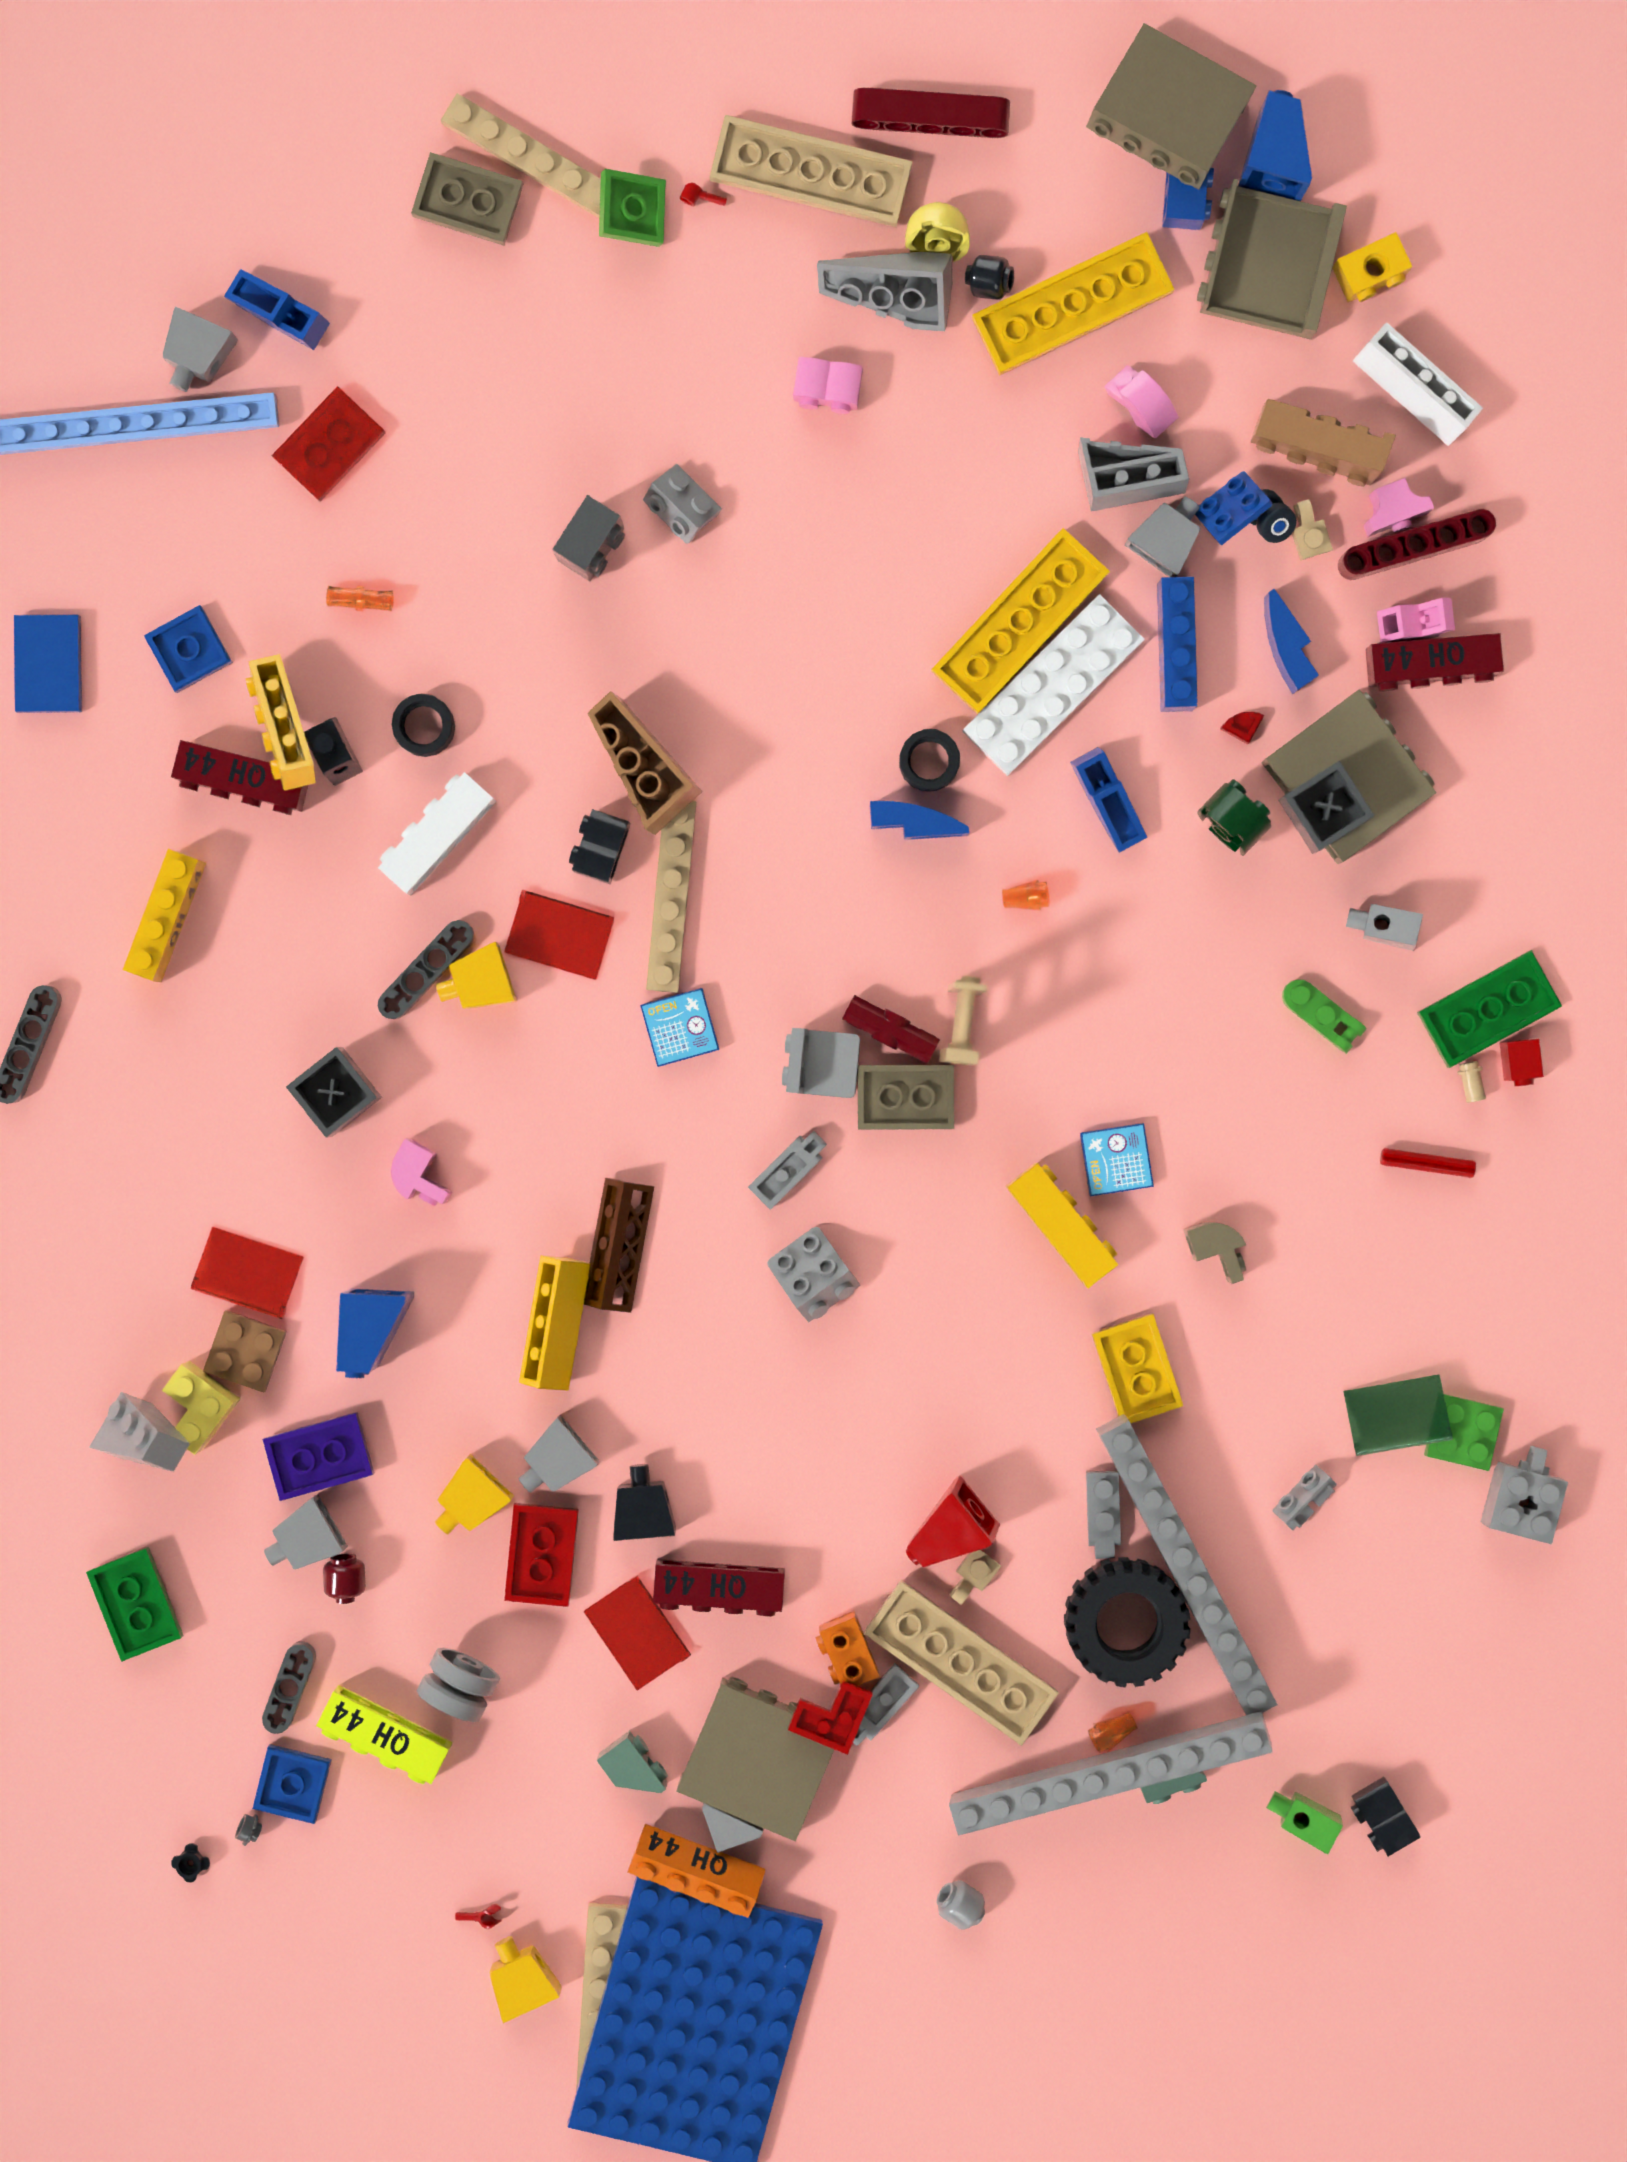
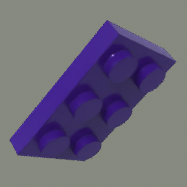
M358 1412L262 1439L279 1501L375 1474Z

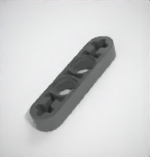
M461 920L452 921L434 938L380 996L377 1006L382 1016L388 1019H399L417 1003L449 969V965L454 963L474 941V930L471 925ZM465 927L464 935L467 939L465 942L458 940L451 946L457 950L452 955L447 947L440 944V941L444 938L449 943L454 938V934L451 932L453 928L462 929ZM435 949H441L446 955L444 965L438 968L431 966L428 960L430 952ZM414 972L420 973L424 979L422 988L417 991L410 990L406 984L407 977ZM400 985L405 993L412 996V999L408 1002L407 998L403 997L398 1002V1006L401 1008L399 1012L390 1011L388 1013L386 1011L388 1008L386 1000L387 998L396 999L401 994V992L396 991V988Z
M46 985L37 986L28 997L0 1067L1 1103H17L26 1093L61 1006V994L54 987ZM47 992H50L49 998L53 1002L51 1005H45L41 1013L47 1014V1019L31 1015L32 1010L39 1012L42 1002L38 1000L39 995H46ZM33 1020L37 1021L42 1029L41 1034L36 1039L29 1038L25 1032L27 1023ZM20 1050L27 1052L30 1059L29 1064L23 1069L16 1067L13 1062L15 1053ZM8 1069L13 1073L23 1074L22 1079L15 1078L12 1087L16 1089V1094L5 1097L6 1091L2 1089L3 1084H10L14 1076L7 1075Z

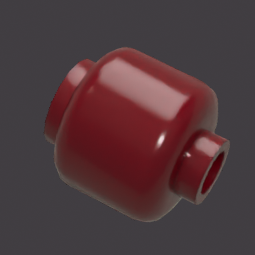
M345 1553L332 1556L330 1558L331 1561L325 1563L323 1567L324 1593L328 1597L335 1598L336 1603H352L355 1601V1597L365 1591V1565L361 1560L356 1559L355 1554Z

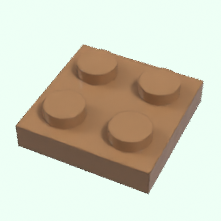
M225 1310L203 1372L264 1393L267 1390L287 1331Z

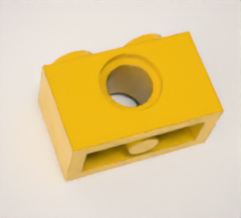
M1394 232L1338 258L1332 270L1349 303L1357 298L1359 302L1366 301L1377 294V289L1385 285L1389 289L1400 285L1406 281L1405 276L1413 266L1397 232ZM1373 264L1377 266L1380 270V276L1370 275L1366 265Z

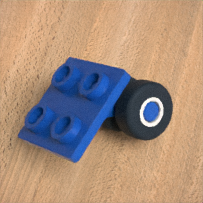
M1245 471L1231 478L1227 484L1203 500L1195 514L1220 545L1226 543L1250 523L1257 526L1259 534L1266 541L1279 543L1286 540L1293 533L1297 523L1295 513L1283 503L1279 495L1273 490H1261Z

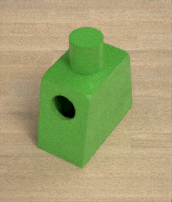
M1274 1791L1266 1806L1267 1809L1281 1816L1280 1823L1284 1830L1327 1855L1343 1827L1340 1814L1298 1792H1295L1292 1798L1289 1799ZM1299 1812L1308 1815L1303 1820H1298L1294 1817Z

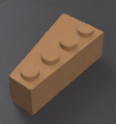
M1272 399L1266 400L1250 440L1251 443L1257 445L1256 448L1268 454H1274L1276 451L1287 455L1286 459L1295 464L1304 465L1306 462L1317 466V471L1330 476H1334L1335 473L1348 477L1347 481L1361 487H1364L1366 484L1371 485L1383 472L1396 437L1395 434L1385 432L1383 438L1372 435L1367 426L1356 424V426H1348L1346 428L1341 426V423L1335 417L1317 415L1315 419L1310 417L1311 413L1307 409Z
M610 691L587 712L605 750H607L614 764L613 766L628 792L633 806H635L641 818L640 820L645 830L656 835L703 791L618 695Z

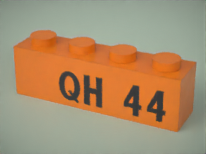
M645 1824L637 1841L627 1873L633 1874L642 1880L652 1881L672 1891L694 1897L703 1903H710L733 1914L749 1918L758 1898L766 1869L722 1852L717 1853L712 1848Z

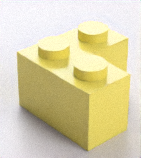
M191 1361L181 1364L162 1389L163 1392L188 1409L175 1428L190 1443L187 1450L194 1455L206 1447L241 1399Z

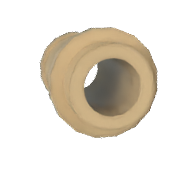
M1478 1061L1459 1064L1460 1071H1457V1074L1462 1077L1466 1103L1487 1099L1480 1073L1483 1067L1479 1066Z

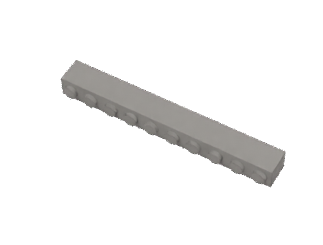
M1122 1414L1096 1428L1095 1430L1179 1590L1184 1596L1242 1710L1246 1715L1261 1711L1265 1712L1277 1706L1278 1704L1130 1421Z
M1261 1711L953 1793L950 1798L949 1808L957 1834L960 1836L1273 1753L1272 1741L1263 1712Z

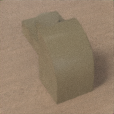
M1204 1222L1183 1229L1193 1260L1198 1262L1219 1255L1227 1282L1234 1284L1244 1280L1242 1272L1246 1271L1245 1262L1241 1253L1236 1254L1234 1249L1243 1247L1246 1243L1234 1228L1219 1222Z

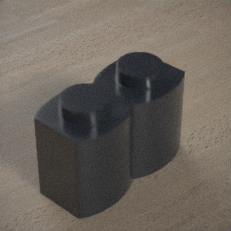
M592 809L590 816L584 815L579 828V833L583 834L580 846L574 845L569 857V864L573 865L572 871L610 885L630 829V822Z
M1384 1776L1351 1795L1355 1804L1350 1808L1360 1824L1365 1821L1368 1823L1372 1832L1367 1834L1377 1852L1383 1849L1389 1857L1421 1838Z

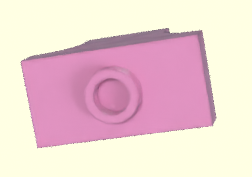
M1406 478L1379 487L1369 495L1373 506V515L1363 527L1367 537L1391 528L1394 533L1412 526V520L1427 515L1434 509L1430 496L1420 497L1415 495L1410 490Z

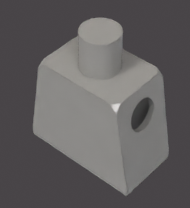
M175 306L162 353V358L169 365L175 367L169 384L181 391L187 392L194 376L206 382L212 381L238 341L233 332Z
M1186 496L1183 497L1176 509L1167 503H1163L1130 535L1124 546L1168 577H1177L1201 529L1191 521L1199 510V505Z
M1371 904L1369 912L1350 908L1346 927L1365 931L1364 940L1414 951L1423 914ZM1378 919L1385 920L1388 923V928L1385 930L1377 929L1374 922Z
M559 1415L524 1456V1459L531 1468L518 1479L530 1493L543 1482L554 1492L595 1468L600 1460L566 1420Z
M316 1494L272 1530L278 1542L265 1548L264 1554L272 1566L288 1559L292 1568L296 1570L338 1555L348 1545L319 1494Z

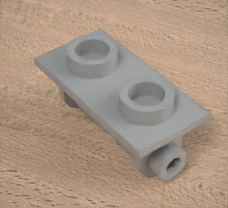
M1315 1464L1310 1471L1302 1476L1295 1487L1280 1499L1272 1511L1291 1530H1294L1297 1526L1301 1528L1315 1512L1308 1504L1313 1501L1320 1507L1335 1492L1333 1488L1337 1483Z

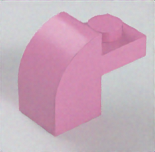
M1127 365L1104 386L1109 396L1128 409L1135 424L1155 439L1179 418L1166 393L1143 370L1138 373Z
M1439 598L1418 605H1397L1377 611L1381 643L1425 640L1439 637L1442 633L1455 630L1451 598Z
M410 1138L404 1139L392 1162L391 1177L395 1188L407 1200L411 1199L416 1190L421 1192L418 1197L433 1206H436L437 1202L441 1204L446 1203L452 1191L425 1177L437 1153Z

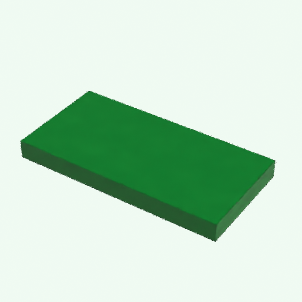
M1529 950L1421 1009L1417 1014L1446 1067L1451 1068L1559 1009L1562 1005L1532 950Z

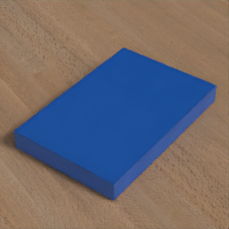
M14 615V695L16 713L82 712L80 615Z

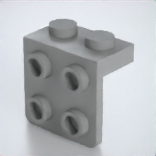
M792 1028L791 1034H787L785 1039V1053L789 1054V1064L783 1067L782 1085L786 1086V1092L842 1098L854 1097L857 1085L860 1037L857 1034Z
M819 1227L811 1228L771 1257L767 1262L769 1269L796 1309L808 1322L825 1315L831 1306L840 1300L847 1299L856 1288L861 1286Z

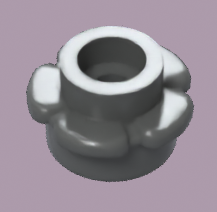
M244 1814L235 1833V1839L242 1841L244 1846L250 1841L256 1842L260 1835L262 1824L258 1822V1815L250 1816Z

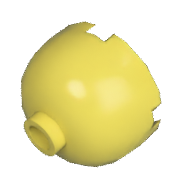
M933 202L918 208L909 219L905 233L906 249L908 248L910 253L932 252L952 254L953 262H956L967 254L970 247L967 219L958 208L947 203Z

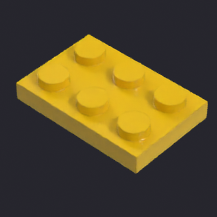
M1151 1313L1091 1333L1118 1417L1124 1414L1130 1423H1134L1183 1407L1154 1314Z

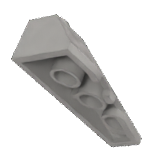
M911 252L818 261L817 273L820 294L854 307L861 305L876 311L875 315L883 318L890 316L904 322V326L912 329L945 332L953 284L952 254Z

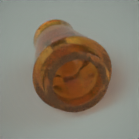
M1039 879L1009 889H1002L1004 908L1042 911L1043 907H1050L1047 881L1039 882Z
M1126 1712L1123 1715L1093 1723V1727L1087 1730L1096 1750L1102 1753L1105 1750L1110 1752L1138 1727L1130 1712Z

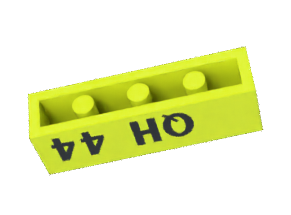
M340 1685L333 1691L316 1727L322 1729L321 1733L333 1740H339L340 1738L350 1743V1747L354 1751L363 1755L370 1753L380 1758L379 1762L385 1767L394 1770L398 1767L406 1771L411 1780L420 1784H425V1782L432 1784L453 1743Z

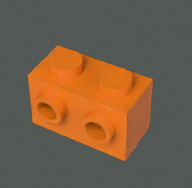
M854 1611L819 1625L820 1635L815 1638L821 1654L825 1655L828 1653L832 1665L828 1666V1670L834 1685L841 1684L842 1680L859 1686L880 1677L878 1667Z

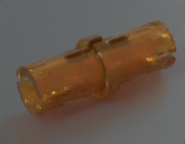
M359 585L356 588L328 586L326 604L327 607L355 608L358 612H363L364 609L392 612L394 592L392 590L365 589V586Z

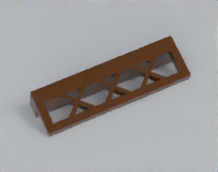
M605 1177L589 1262V1278L584 1305L601 1310L631 1313L654 1186ZM633 1190L642 1191L640 1205L634 1209L631 1205ZM633 1222L636 1227L635 1234L628 1241L625 1236L626 1227ZM627 1254L630 1259L629 1267L622 1273L619 1268L620 1259ZM621 1285L624 1290L622 1304L613 1303L614 1292Z

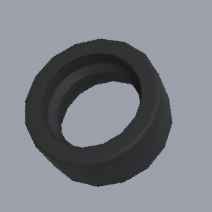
M423 693L411 695L400 702L393 713L391 723L393 735L400 746L413 755L421 757L437 755L448 747L454 737L455 722L453 714L443 701L433 695ZM418 707H430L437 711L441 717L442 731L439 737L432 743H415L406 734L404 726L406 717L412 710Z
M923 729L913 733L904 742L899 755V768L903 778L913 788L923 792H935L945 788L955 778L960 766V752L956 742L947 733L937 729ZM935 742L946 750L948 766L940 777L924 779L913 771L911 754L921 743Z

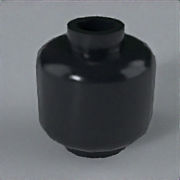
M979 255L975 258L973 264L968 265L966 268L965 284L970 285L972 295L977 298L1001 300L1013 288L1014 267L1009 266L1008 260L1004 257Z

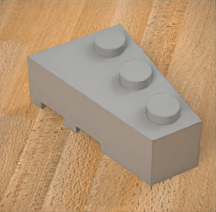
M1080 437L1078 456L1091 512L1186 493L1189 476L1183 449L1141 444V447L1122 445L1118 441L1104 443Z
M121 1391L117 1400L109 1407L108 1415L89 1448L119 1459L174 1472L190 1443L153 1403Z

